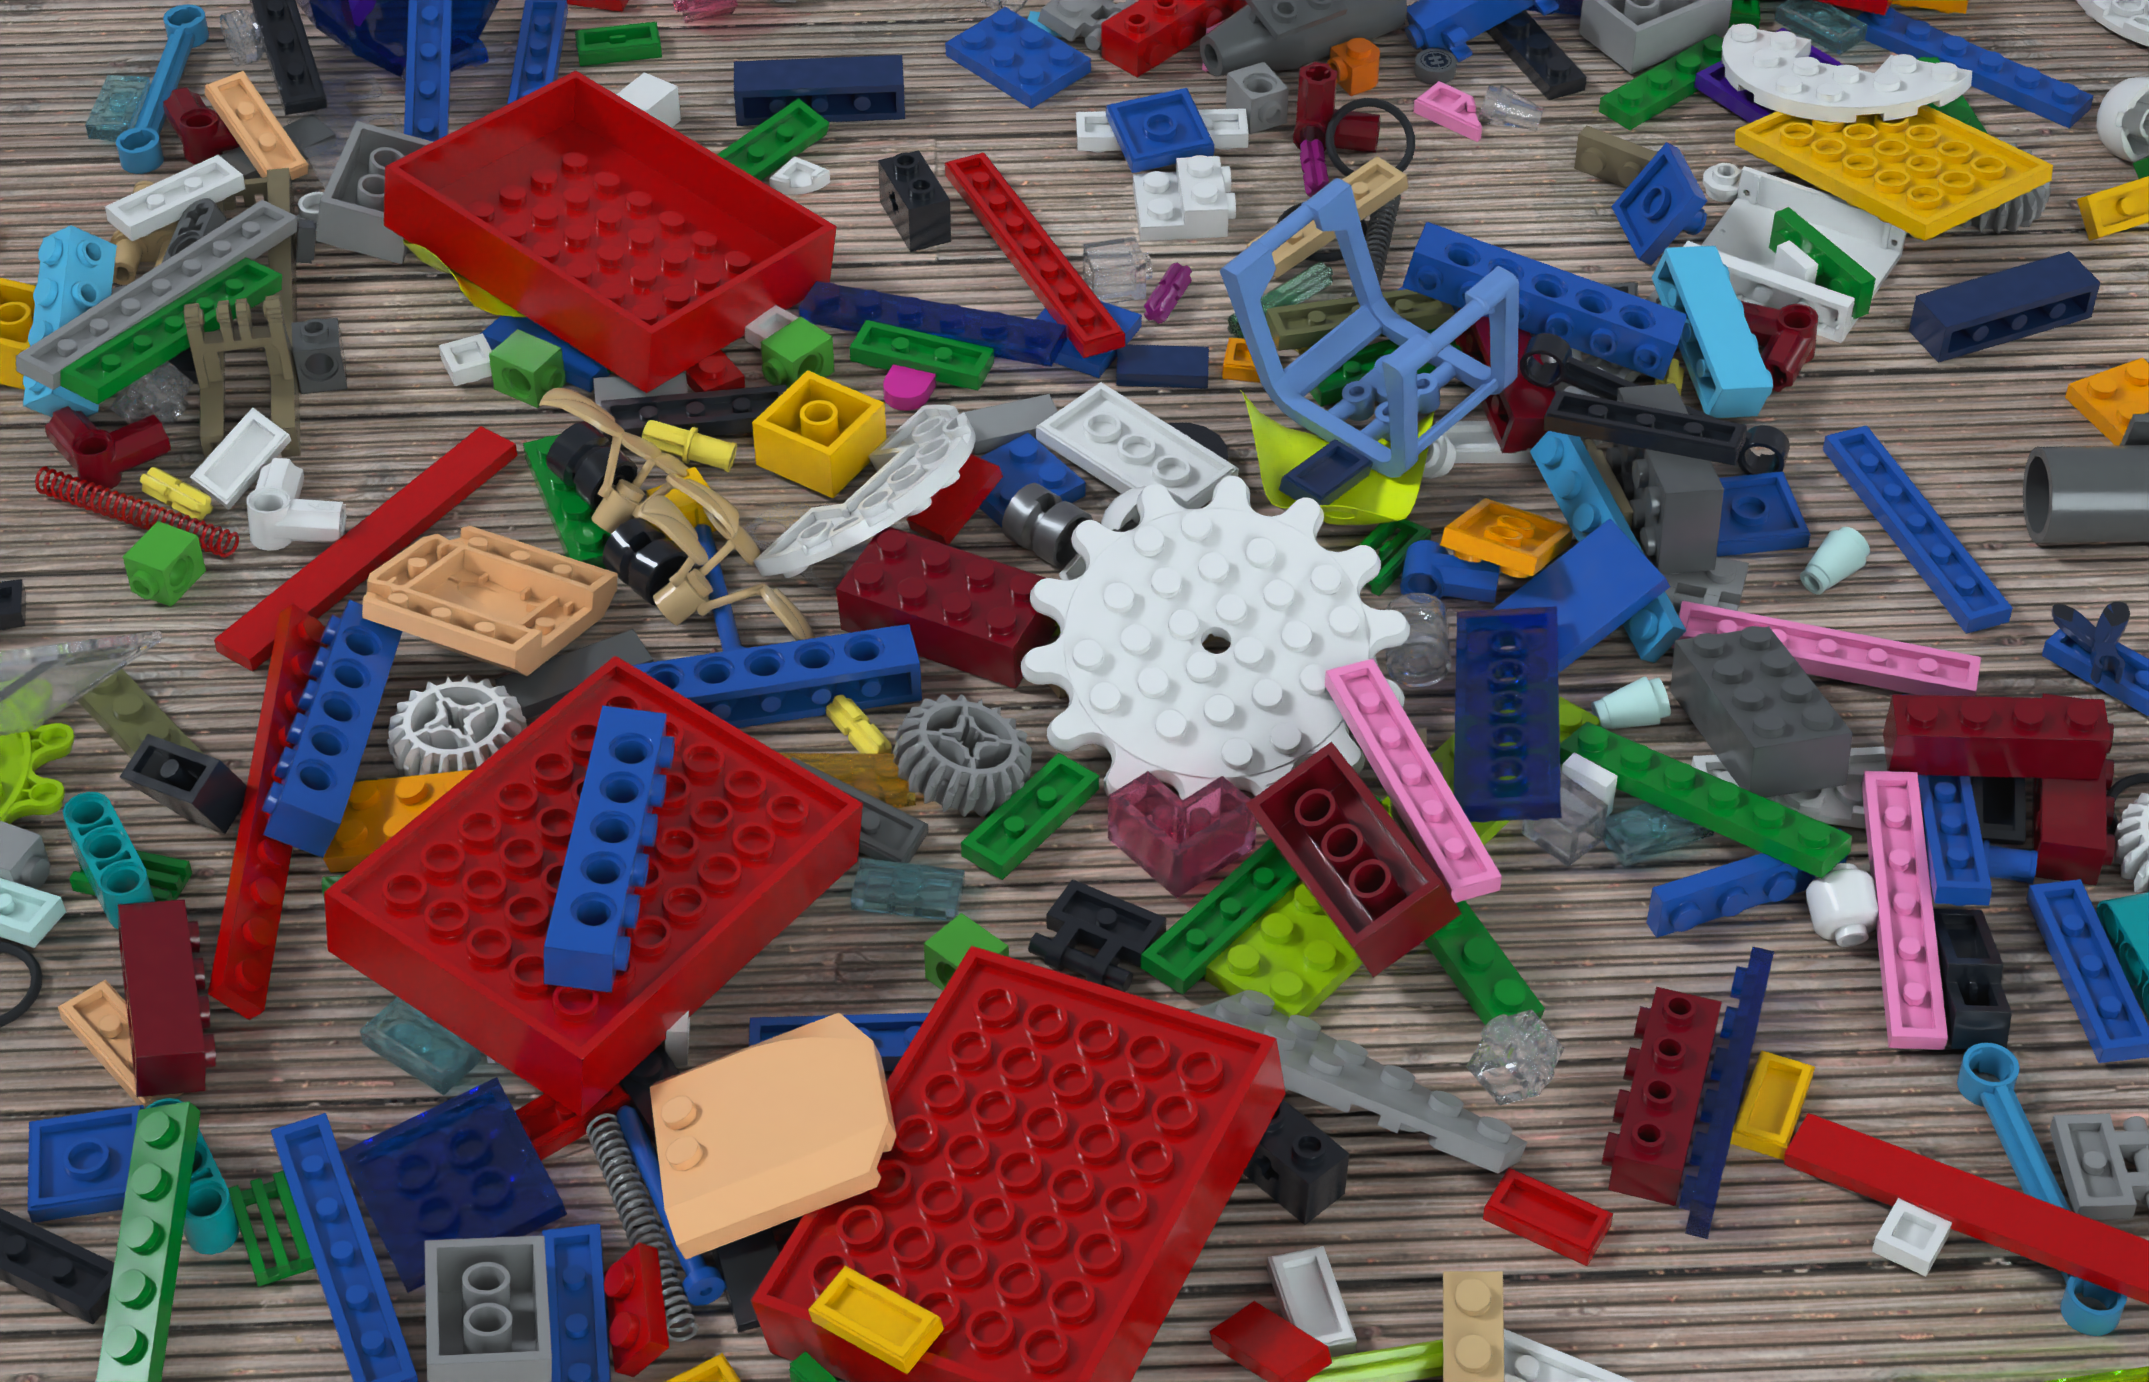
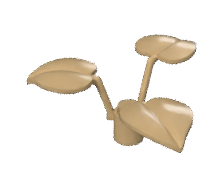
M554 388L543 396L539 406L546 405L563 409L612 436L604 482L597 493L603 499L591 517L592 521L599 527L612 534L626 521L640 518L637 517L640 508L651 497L655 495L665 496L672 489H679L714 515L728 530L731 538L735 536L739 524L737 508L710 488L692 479H683V477L687 476L686 469H689V467L682 461L668 453H662L656 445L648 440L624 432V429L615 422V418L610 413L576 391L567 388ZM621 444L647 460L632 483L620 479L617 485H612ZM657 466L668 474L665 479L667 482L642 502L641 500L645 493L640 487L652 468Z
M655 495L643 504L637 517L643 518L659 527L688 555L679 571L669 578L670 582L653 595L655 604L671 623L678 626L696 611L703 617L713 609L759 595L783 622L796 641L815 638L809 622L799 609L778 588L772 590L764 583L709 601L708 595L713 592V589L705 576L734 548L751 566H755L753 561L761 554L752 537L740 525H738V531L735 536L731 538L730 533L723 524L703 507L710 522L727 539L726 544L708 560L705 549L698 541L696 530L671 500L662 495ZM695 563L702 566L699 570L694 568L690 571Z

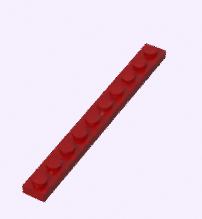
M293 603L279 613L208 989L210 996L248 1020L253 1019L265 1010L293 848L291 845L263 835L270 814L261 810L273 781L281 784L282 779L274 776L275 769L284 748L289 747L293 749L294 744L286 741L288 732L296 714L299 712L305 715L306 711L298 708V703L308 680L317 681V677L309 675L319 648L324 647L327 649L328 646L320 642L326 627L318 619L308 615Z

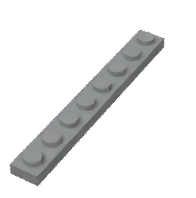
M261 200L16 355V371L55 390L60 386L61 369L245 257L254 260L297 232L298 216L267 201Z

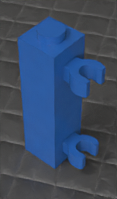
M1419 0L1407 7L1406 16L1409 26L1405 27V33L1409 42L1416 50L1419 48L1422 50L1429 48L1444 49L1451 52L1459 63L1473 55L1472 50L1465 43L1533 5L1544 16L1558 9L1559 5L1555 0Z

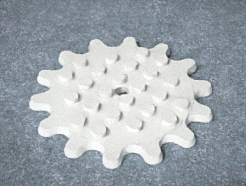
M1236 476L1223 478L1215 486L1211 503L1200 509H1186L1178 505L1171 493L1160 484L1146 486L1137 498L1140 523L1136 528L1126 532H1115L1107 529L1097 521H1083L1073 531L1071 542L1075 551L1086 563L1084 574L1073 580L1045 578L1037 582L1030 593L1032 607L1035 611L1054 619L1058 623L1061 633L1055 642L1033 648L1025 654L1021 661L1022 675L1033 684L1060 686L1066 691L1070 701L1068 708L1052 720L1047 728L1049 744L1063 752H1069L1087 744H1097L1107 749L1111 755L1112 763L1104 778V790L1107 796L1114 801L1120 803L1132 801L1150 783L1159 781L1174 786L1180 796V814L1187 823L1194 826H1205L1211 823L1217 816L1219 802L1229 791L1235 789L1246 790L1256 797L1331 741L1354 771L1360 774L1364 768V753L1351 739L1349 727L1325 687L1326 671L1373 659L1379 651L1385 648L1402 645L1407 641L1410 634V625L1403 614L1396 610L1373 609L1361 601V589L1366 583L1378 576L1381 569V560L1375 550L1366 545H1359L1342 552L1324 549L1318 544L1316 539L1317 533L1324 521V512L1314 499H1298L1283 514L1273 517L1264 516L1251 508L1250 489L1241 478ZM1209 634H1212L1214 637H1221L1230 642V647L1223 653L1214 654L1205 650L1202 643L1208 638ZM1386 679L1403 708L1405 699L1403 691L1395 682Z

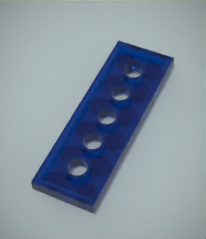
M1557 606L1457 612L1454 796L1470 822L1483 823L1488 821L1562 818ZM1506 646H1513V647H1515V648H1511V649H1500V648L1506 647ZM1503 678H1516V679L1510 680V681H1502V680H1500V679H1503ZM1503 710H1516L1512 713H1500ZM1506 742L1517 743V744L1512 745V746H1500V745H1499V744L1506 743ZM1503 776H1515V777H1517V778L1511 779V780H1500V779H1498V778L1503 777Z

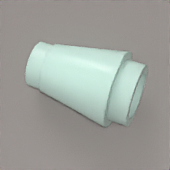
M1841 527L1839 530L1830 531L1805 567V570L1801 572L1800 580L1810 592L1820 595L1825 590L1863 568L1866 564V557L1870 553L1867 541L1858 531L1850 527Z
M1644 676L1602 697L1600 700L1591 702L1592 713L1599 718L1600 727L1610 730L1659 725L1660 719L1671 715L1668 695L1659 677L1648 680Z

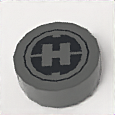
M1429 48L1423 50L1415 58V75L1419 80L1427 84L1435 85L1438 81L1445 84L1454 79L1457 60L1451 52L1444 49Z

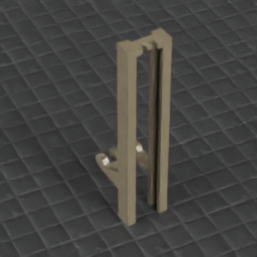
M289 168L267 170V177L244 179V190L227 197L221 202H216V205L224 213L226 210H234L236 208L235 196H243L245 206L256 204L255 194H263L264 201L295 215L294 192ZM295 233L268 250L269 268L282 274V290L274 295L265 296V302L263 303L264 317L268 319L269 326L252 327L251 308L247 298L236 299L235 301L239 329H234L229 300L218 301L216 316L220 329L213 332H204V312L200 308L199 303L184 305L185 324L200 388V441L204 459L225 438V351L265 347L270 371L271 421L287 432L291 438V442L283 449L281 455L282 457L301 455L299 381L293 356L291 323L297 322Z

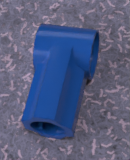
M1420 540L1411 544L1407 549L1400 590L1407 600L1419 605L1436 603L1442 596L1495 603L1500 565L1485 560L1478 563L1464 561L1454 555H1449L1446 548L1440 546L1438 542Z

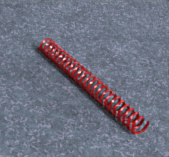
M48 466L40 468L36 474L35 486L40 494H46L58 500L61 499L63 502H69L71 505L92 510L94 513H100L112 519L116 518L118 521H124L126 524H132L134 527H140L143 530H149L157 522L159 514L163 511L162 523H165L168 515L171 514L172 517L169 525L173 526L175 519L179 517L177 528L181 529L183 522L187 520L185 528L187 532H189L191 525L195 522L193 531L195 535H197L200 526L203 525L199 542H201V549L205 552H212L214 555L219 554L221 557L226 558L233 554L238 547V533H231L229 529L223 531L221 526L215 528L213 524L207 525L205 521L199 522L197 518L191 519L189 515L183 517L180 512L175 514L173 510L167 511L165 507L159 508L157 504L151 506L149 501L143 503L142 499L135 500L134 496L127 497L126 493L119 494L117 490L112 492L110 488L104 489L102 485L96 486L94 482L88 484V481L85 479L81 481L79 477L73 478L71 474L65 475L62 471L57 473L56 469L49 470ZM45 470L46 474L44 476L42 483L43 489H41L39 486V478L41 473ZM53 473L54 477L51 481V486L47 489L50 474ZM61 476L62 479L59 483V487L57 491H55L54 487L57 483L58 477ZM66 479H69L70 482L67 485L66 492L62 494ZM77 481L74 494L70 497V491L72 490L73 483ZM85 484L82 496L78 500V494L80 492L81 485ZM93 487L90 499L86 502V496L88 494L89 488ZM100 489L101 493L98 497L97 503L94 505L93 501L95 499L97 490ZM108 492L106 504L104 507H101L104 494ZM113 495H116L114 506L111 510H109V505L112 501ZM124 498L122 508L120 512L117 513V507L120 503V499ZM131 500L132 505L129 513L125 516V510L128 502ZM137 503H140L137 515L133 519V512L135 510V507ZM145 506H148L145 518L141 521L143 509ZM153 509H156L153 520L149 524V517L151 515V511ZM211 528L210 537L205 543L206 533ZM219 531V537L213 546V538L215 533ZM227 534V540L221 549V541L223 536ZM233 536H235V543L228 553H223L229 546Z

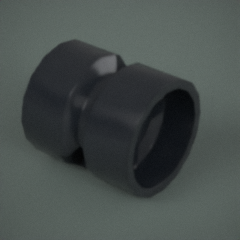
M583 421L575 423L564 430L551 445L546 457V465L549 470L567 486L576 487V494L593 510L597 509L603 499L597 493L604 482L611 443L597 428ZM621 450L619 451L612 485H617L620 479L632 483L637 476V466Z
M642 518L630 519L621 524L607 540L602 554L603 564L607 570L618 573L619 580L630 585L634 592L654 606L657 605L654 602L653 595L670 582L669 578L679 571L688 558V555L674 541L667 539L664 533Z

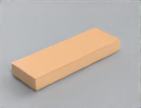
M244 71L205 85V96L262 178L267 177V170L289 168L291 180L308 174V163Z
M106 979L58 1006L61 1019L137 1105H144L146 1109L147 1106L157 1100L175 1099L183 1094L136 1097L126 1002Z

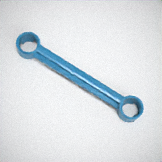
M190 4L179 5L169 9L164 14L163 20L168 41L135 128L124 131L116 139L121 167L127 172L134 174L148 173L159 168L164 161L159 138L167 117L164 112L163 101L170 97L172 90L177 89L191 49L204 44L209 38L205 12L199 6Z
M1979 1043L1971 1046L1963 1056L1958 1074L1957 1085L1959 1091L1970 1102L1985 1107L2024 1194L2070 1211L2014 1092L2019 1074L2017 1058L2011 1051L1998 1044ZM1977 1068L1979 1073L1992 1074L2000 1082L1983 1080L1976 1076L1972 1070ZM2060 1271L2067 1285L2060 1309L2068 1325L2076 1331L2090 1336H2102L2112 1332L2119 1324L2127 1296ZM2082 1293L2083 1297L2095 1298L2102 1302L2109 1310L2091 1309L2082 1304L2075 1294Z

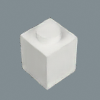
M644 72L616 94L671 128L681 121L678 86Z

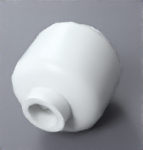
M1850 863L1837 864L1822 879L1815 876V879L1806 889V899L1815 933L1823 939L1836 940L1837 945L1841 947L1856 946L1867 941L1869 938L1868 933L1876 929L1878 919V903L1873 877Z

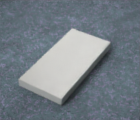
M1102 382L1036 426L1037 440L1121 494L1132 488L1160 484L1168 491L1180 496L1193 509H1200L1212 500L1215 486L1227 476L1238 477V467Z

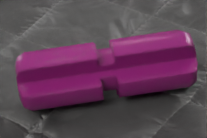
M1306 139L1300 144L1301 152L1299 154L1304 173L1305 192L1309 197H1312L1329 184L1327 166L1324 163L1326 162L1322 142L1318 139L1313 141Z
M1178 262L1170 265L1158 283L1159 285L1144 304L1146 309L1144 316L1148 321L1154 320L1159 324L1167 320L1178 303L1177 301L1182 297L1192 281L1190 277L1192 270L1188 265L1182 266Z

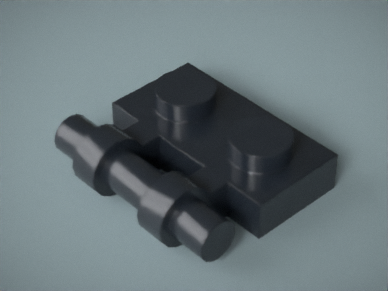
M1072 879L1046 914L1047 929L1057 932V934L1051 939L1042 934L1035 933L1030 940L1028 952L1044 958L1045 965L1059 971L1068 968L1086 976L1087 981L1126 992L1131 985L1133 973L1118 967V964L1121 960H1124L1141 968V954L1166 932V917ZM1081 942L1100 951L1094 957L1075 949V947Z

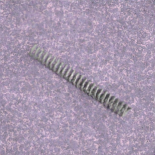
M610 1113L600 1114L589 1123L586 1130L588 1137H590L593 1151L596 1154V1159L599 1162L600 1169L603 1171V1177L606 1179V1185L609 1188L610 1195L613 1197V1203L616 1205L619 1219L623 1223L622 1226L626 1231L630 1247L633 1248L638 1242L646 1243L656 1237L658 1238V1241L647 1245L655 1248L661 1246L662 1250H658L659 1257L665 1255V1259L659 1260L660 1267L668 1264L669 1267L660 1270L661 1277L672 1273V1277L662 1279V1287L672 1282L676 1284L664 1289L663 1296L679 1291V1295L667 1298L664 1301V1306L674 1304L679 1300L683 1301L682 1304L665 1310L668 1339L675 1342L686 1341L698 1332L699 1326L694 1323L695 1316L690 1314L692 1308L687 1305L688 1298L683 1296L684 1291L680 1287L681 1280L676 1278L678 1275L677 1270L673 1269L674 1262L670 1260L671 1255L666 1251L667 1244L663 1242L664 1237L660 1234V1227L656 1225L657 1219L653 1216V1209L649 1207L650 1201L646 1199L647 1194L643 1190V1183L639 1181L640 1176L636 1173L637 1168L633 1165V1158L629 1156L630 1150L626 1148L627 1143L623 1139L624 1135L620 1131L617 1117ZM609 1117L612 1122L602 1123L596 1128L592 1127L594 1123L602 1118ZM597 1132H604L599 1137L595 1136ZM608 1140L602 1145L599 1144L600 1141ZM603 1149H610L606 1153H602ZM617 1156L611 1159L609 1162L605 1161L607 1157ZM625 1160H628V1164H621ZM619 1165L613 1170H609L610 1166ZM629 1168L631 1169V1172L623 1173ZM623 1173L615 1179L612 1178L613 1174ZM632 1177L635 1178L634 1181H628V1182L622 1184V1185L619 1186V1187H616V1186H615L616 1183L625 1182V1181L631 1179ZM636 1185L638 1186V1189L630 1190ZM630 1190L622 1196L618 1195L620 1191ZM641 1194V1198H636L626 1204H622L623 1200L632 1199ZM642 1202L645 1204L644 1207L635 1208L629 1213L625 1212L627 1208L637 1207ZM645 1211L648 1212V1215L640 1216L634 1221H628L630 1217L639 1216ZM648 1220L652 1222L651 1224L639 1227L637 1230H632L633 1226L644 1224ZM652 1229L655 1230L654 1233L646 1234L640 1239L635 1238L638 1234L647 1233ZM686 1309V1313L679 1314L672 1319H667L669 1314ZM686 1318L690 1319L684 1326L670 1328L673 1323L681 1322ZM693 1327L691 1333L682 1337H673L669 1333L682 1332Z

